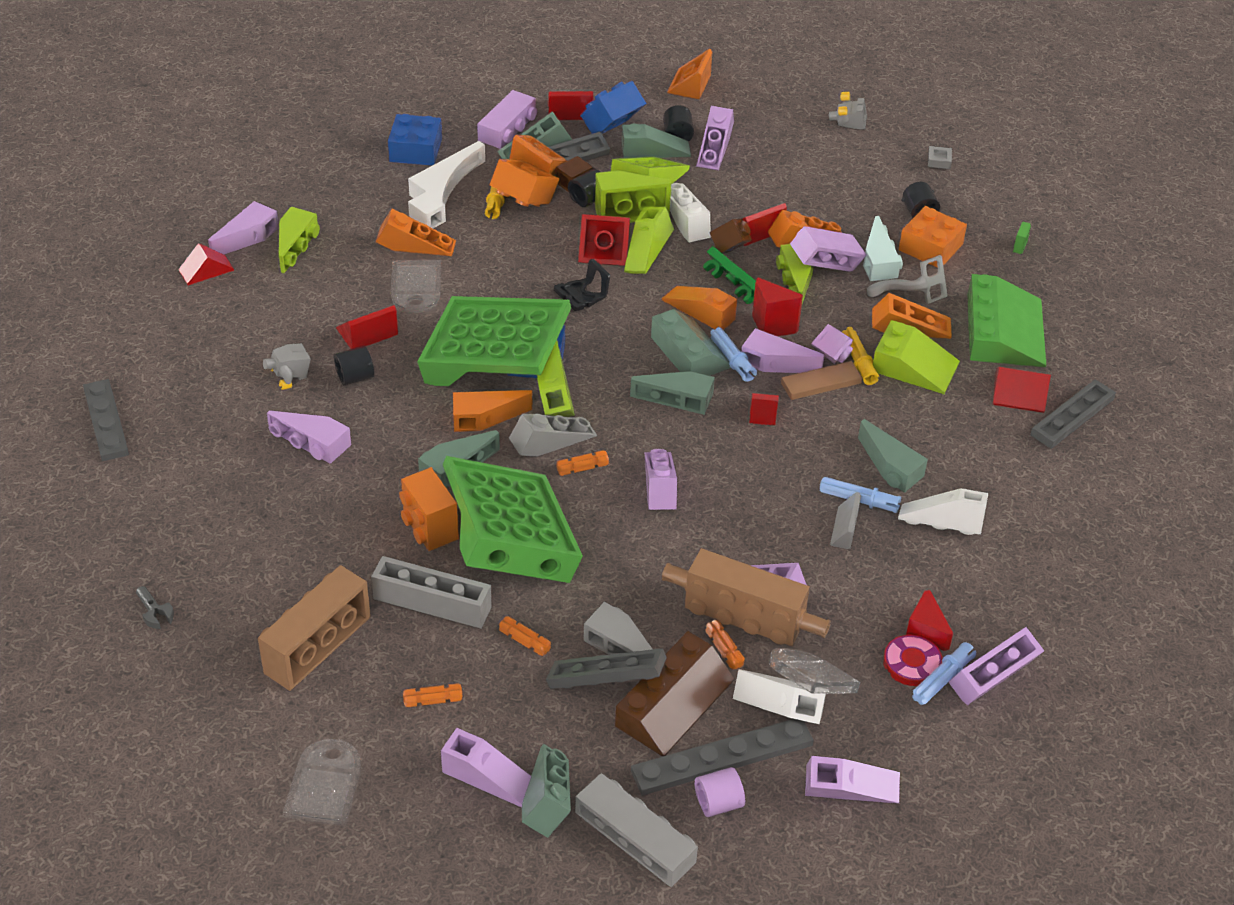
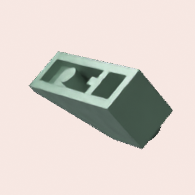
M553 111L521 134L530 135L547 147L572 140ZM513 140L497 151L502 159L510 158Z
M646 124L622 125L621 146L623 158L691 157L687 140Z
M691 371L632 376L630 397L705 415L713 396L715 377Z
M865 419L861 421L858 439L883 479L891 487L898 488L905 493L924 477L928 459Z
M494 430L438 444L418 458L419 472L432 467L445 487L448 488L450 483L443 467L446 456L482 463L500 450L499 432Z

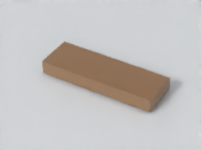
M852 361L782 377L781 384L791 400L862 382V376Z

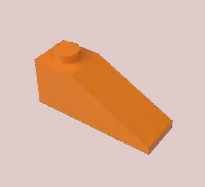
M676 286L662 297V301L713 329L720 327L724 330L735 321L737 299L718 288Z
M888 293L872 308V328L885 333L890 321L893 320L916 327L928 337L952 338L950 317L894 294Z

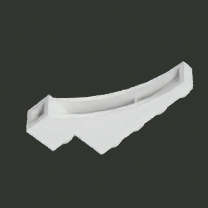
M477 141L408 178L409 196L414 198L408 201L409 217L431 228L446 222L445 204L450 193L464 176L485 162V145Z

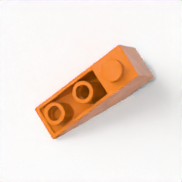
M391 209L379 229L376 243L393 251L452 256L456 240L404 213Z
M785 210L781 211L768 231L776 247L790 244L804 226L842 233L841 227L835 222H825L814 216L807 217L796 211L789 212Z
M532 390L453 392L454 432L482 431L522 413L531 411Z

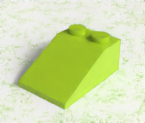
M657 157L612 159L611 171L619 170L671 180V184H673L689 170L690 165Z
M619 170L596 173L595 210L597 215L630 218V223H633L637 220L644 207L666 206L670 215L671 180Z
M891 320L875 350L873 366L878 374L945 394L960 361L916 327Z

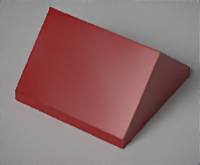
M593 91L549 92L548 114L553 111L558 120H583L580 115L586 110L585 106L593 101Z
M785 203L742 218L750 228V237L752 239L744 244V246L770 237L769 229L781 211L787 210Z
M582 214L578 262L588 263L590 259H594L599 264L625 266L629 247L630 218Z
M758 277L755 283L752 317L757 328L777 337L796 334L799 330L803 295Z
M393 305L337 326L336 329L351 349L364 345L369 346L398 335L396 307Z
M1004 367L996 368L993 405L1044 413L1051 375Z

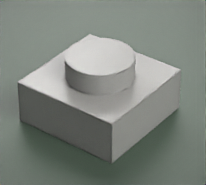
M929 146L928 167L950 169L952 148Z

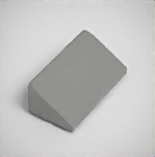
M859 492L854 493L838 507L830 542L831 546L851 549L861 499Z

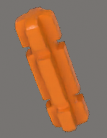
M601 450L594 452L595 455L588 453L571 457L570 461L568 459L558 460L556 463L557 471L560 476L571 474L570 471L577 473L594 469L596 465L598 467L607 466L609 464L607 452Z
M505 616L499 623V630L507 636L511 634L512 639L529 649L533 647V651L537 654L544 656L551 649L550 640L543 636L538 637V633L521 623L516 624L517 621L511 617Z
M718 620L708 622L705 631L710 639L714 638L712 642L722 657L727 658L726 663L733 670L742 667L745 658L739 650H736L737 646L728 633L723 630L722 624Z
M448 684L449 687L444 688V685L422 687L420 691H416L415 688L405 689L403 691L405 707L417 706V703L422 705L446 703L448 699H450V702L461 701L463 697L461 684Z

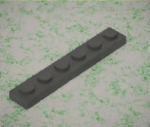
M791 719L632 765L631 773L641 796L694 781L696 777L730 767L734 769L804 749L813 746L814 740L803 720Z

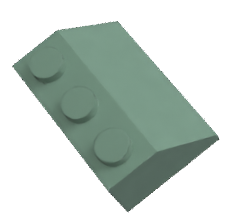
M675 309L652 317L651 338L680 372L691 371L711 376L731 368L728 359L692 318Z

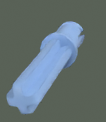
M722 328L712 329L710 332L711 339L728 359L730 367L736 370L744 381L753 380L754 377L749 371L756 376L757 370L748 361L747 354L737 348Z
M823 477L820 483L821 492L848 499L854 493L859 492L861 495L860 503L869 505L871 509L877 507L897 513L900 507L898 503L901 502V496L880 492L878 488L872 490L828 477Z
M963 642L951 655L944 656L942 664L913 690V700L917 701L920 705L926 704L954 676L963 670V667L976 657V650L968 655L974 647L967 642Z

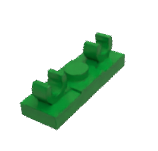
M712 246L707 251L712 260H708L703 265L705 271L708 272L715 268L711 275L714 278H719L724 270L727 273L725 277L734 286L738 283L741 285L735 290V295L739 298L747 293L743 301L746 304H751L754 301L756 280Z

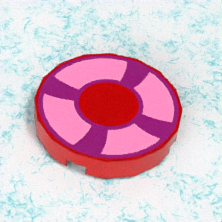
M907 634L896 637L888 643L883 655V665L891 674L890 676L895 681L908 686H918L942 664V654L939 648L929 639L919 635Z

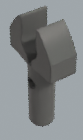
M145 586L139 587L136 590V594L148 610L147 613L142 614L146 625L151 628L161 629L160 623L156 618L157 613L164 615L171 624L174 617L171 604L168 602L159 605Z

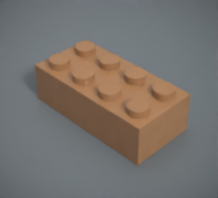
M340 565L332 573H328L313 590L306 592L302 599L291 609H287L272 626L264 629L258 637L264 674L289 691L300 683L371 618L367 581Z

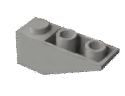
M522 413L509 439L520 455L540 456L596 437L597 434L590 426V422L583 417L574 418L560 415L549 416Z

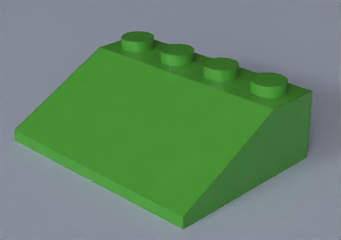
M972 274L967 294L970 360L1046 367L1041 299L997 276Z

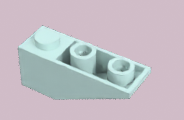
M875 216L865 251L866 256L864 257L863 267L870 281L898 278L899 270L903 266L902 258L895 250L894 241L890 240L886 225H883L879 216Z

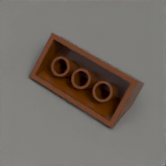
M689 631L665 654L667 658L660 676L652 679H641L616 705L615 727L662 757L669 753L734 681V677L713 646Z

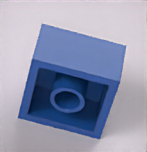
M633 81L626 84L620 82L612 87V91L609 93L606 90L602 91L594 97L595 100L585 106L586 110L580 116L591 134L597 132L603 134L631 119L646 105L645 100Z
M396 114L388 139L389 162L433 166L442 141L441 118Z

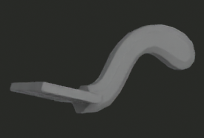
M938 255L920 262L922 276L912 281L901 279L883 280L867 287V295L876 297L891 290L923 291L927 304L947 297L942 256ZM936 260L938 272L927 276L926 265ZM940 283L941 295L931 299L930 287Z

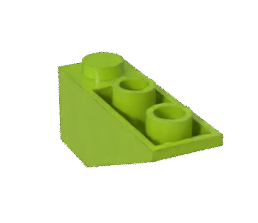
M666 206L644 207L635 221L624 272L629 274H646L674 231Z
M290 207L280 219L279 261L281 273H285L290 266L293 267L299 254L307 250L311 239L318 236L320 226L317 222L316 213Z
M790 244L781 245L780 255L776 256L778 270L782 269L783 284L788 285L789 290L803 295V304L813 275L814 266L803 264Z
M556 341L541 375H537L545 415L571 417L575 416L558 341Z

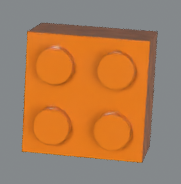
M499 159L490 186L496 188L497 193L502 196L516 198L515 202L528 207L531 204L540 207V204H549L551 202L559 178L523 160Z
M925 206L902 229L899 251L921 261L941 255L944 265L963 245L967 224ZM936 260L928 263L938 268Z
M432 467L402 478V491L399 492L403 504L401 517L406 526H412L417 543H423L427 550L431 551L458 540L457 502Z

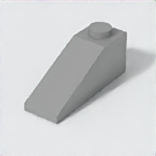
M603 602L584 623V641L608 655L652 649L629 615L620 608L613 607L606 602Z

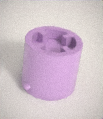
M730 767L695 778L696 796L706 817L742 808L745 805L744 789L740 777L734 768Z

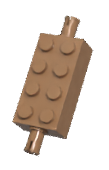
M702 548L689 571L667 563L662 573L663 581H668L685 588V608L689 609L692 613L715 618L724 625L731 624L752 635H762L770 638L776 644L793 646L801 629L819 635L822 638H825L828 633L831 620L807 613L806 608L810 586Z

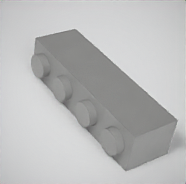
M382 556L371 576L373 599L473 627L482 628L492 608L491 585L389 557Z
M601 773L576 796V814L670 887L696 863L698 846L692 838L686 834L682 835L666 818L657 816L647 808L641 799L634 798L624 791L617 781L610 780Z

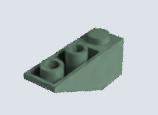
M543 744L522 802V823L548 838L571 812L569 759L560 750L551 749Z

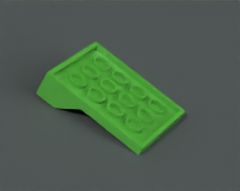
M452 296L417 361L424 383L434 386H450L467 372L541 375L571 310L570 300Z
M446 456L443 467L461 511L460 551L466 566L570 583L583 555L546 475Z

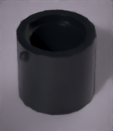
M675 105L665 111L663 115L665 132L689 142L694 136L690 110L685 106Z
M591 169L570 180L568 183L571 199L582 208L595 202L596 173L600 172L597 169Z
M915 182L904 190L901 201L906 205L912 219L925 206L933 208L938 212L940 211V204L934 194V190L926 182Z
M365 345L334 354L335 369L343 386L374 377L373 362Z

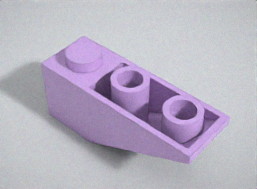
M711 106L696 167L719 170L734 124L733 109Z
M254 201L208 239L209 248L222 254H227L265 241L279 229L277 211Z
M829 324L811 343L820 353L825 354L824 356L833 364L838 360L843 363L853 350L851 347L853 340Z
M756 328L742 345L741 351L747 354L748 361L755 369L762 372L802 373L823 368L825 355Z
M278 411L267 412L269 430L275 437L285 438L295 448H303L310 452L317 460L323 459L331 464L351 446L350 428L330 417Z
M653 449L651 452H644L649 510L676 509L677 476L671 452H667L664 449Z
M456 728L441 750L442 772L522 807L531 776L484 739Z
M811 756L806 765L805 796L899 803L900 772L846 759Z

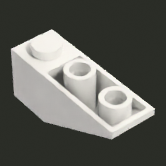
M683 183L671 184L670 212L683 237L688 242L711 238L709 233L711 231L710 211Z
M960 488L904 503L901 506L898 519L905 520L913 525L919 523L932 525L940 530L947 528L959 530L967 535L981 534L988 493Z
M739 669L733 699L789 718L819 724L827 688Z

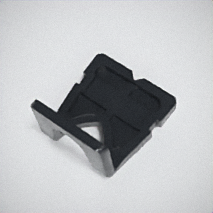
M590 259L586 278L554 285V291L563 300H570L571 308L574 311L583 310L584 307H590L606 298L610 274L597 261ZM596 270L601 275L600 293L585 290L587 285L592 283Z

